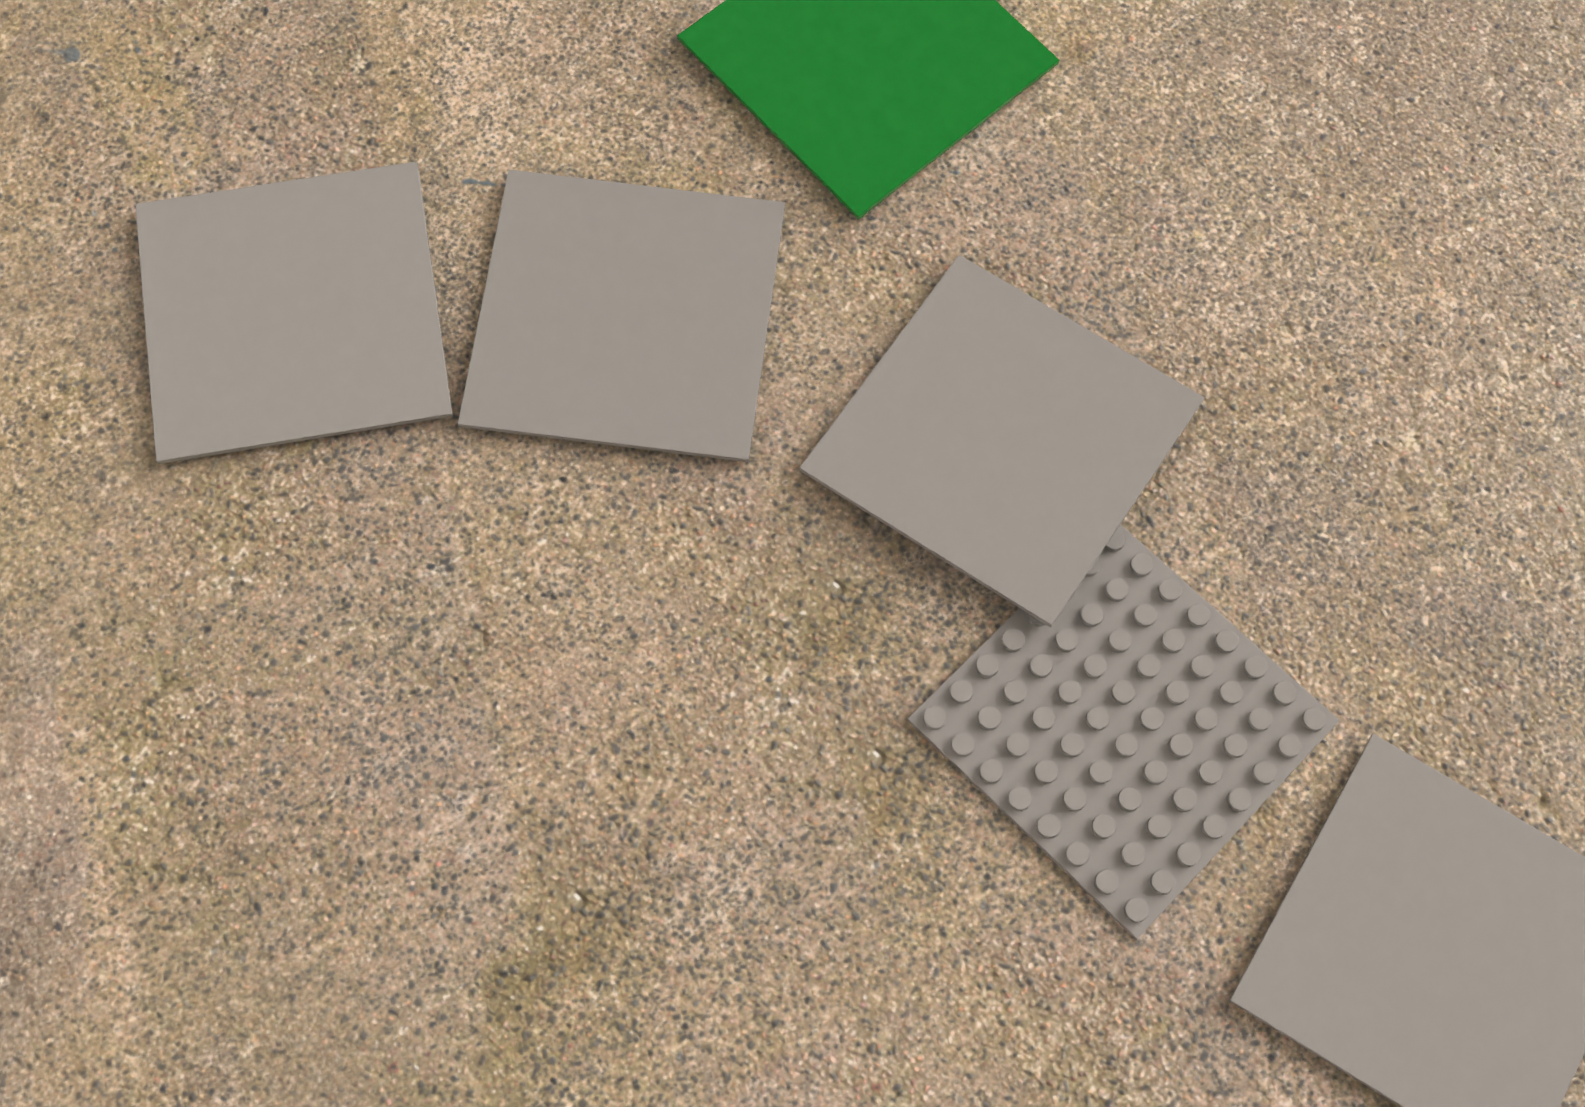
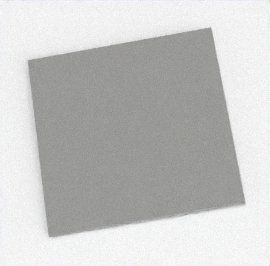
M417 161L135 204L155 453L158 464L453 417Z
M508 169L458 426L749 462L785 202Z
M958 255L800 466L799 470L1051 628L1205 397Z
M1121 524L1051 628L1019 608L907 719L919 733L1135 940L1147 930L1340 721Z
M1372 734L1234 989L1229 1002L1399 1107H1560L1585 1054V857L1384 739Z

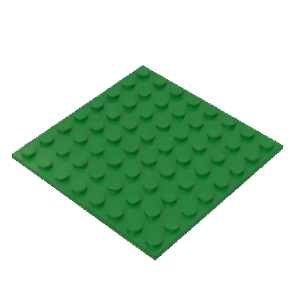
M725 0L677 35V39L858 220L1059 64V59L996 0Z

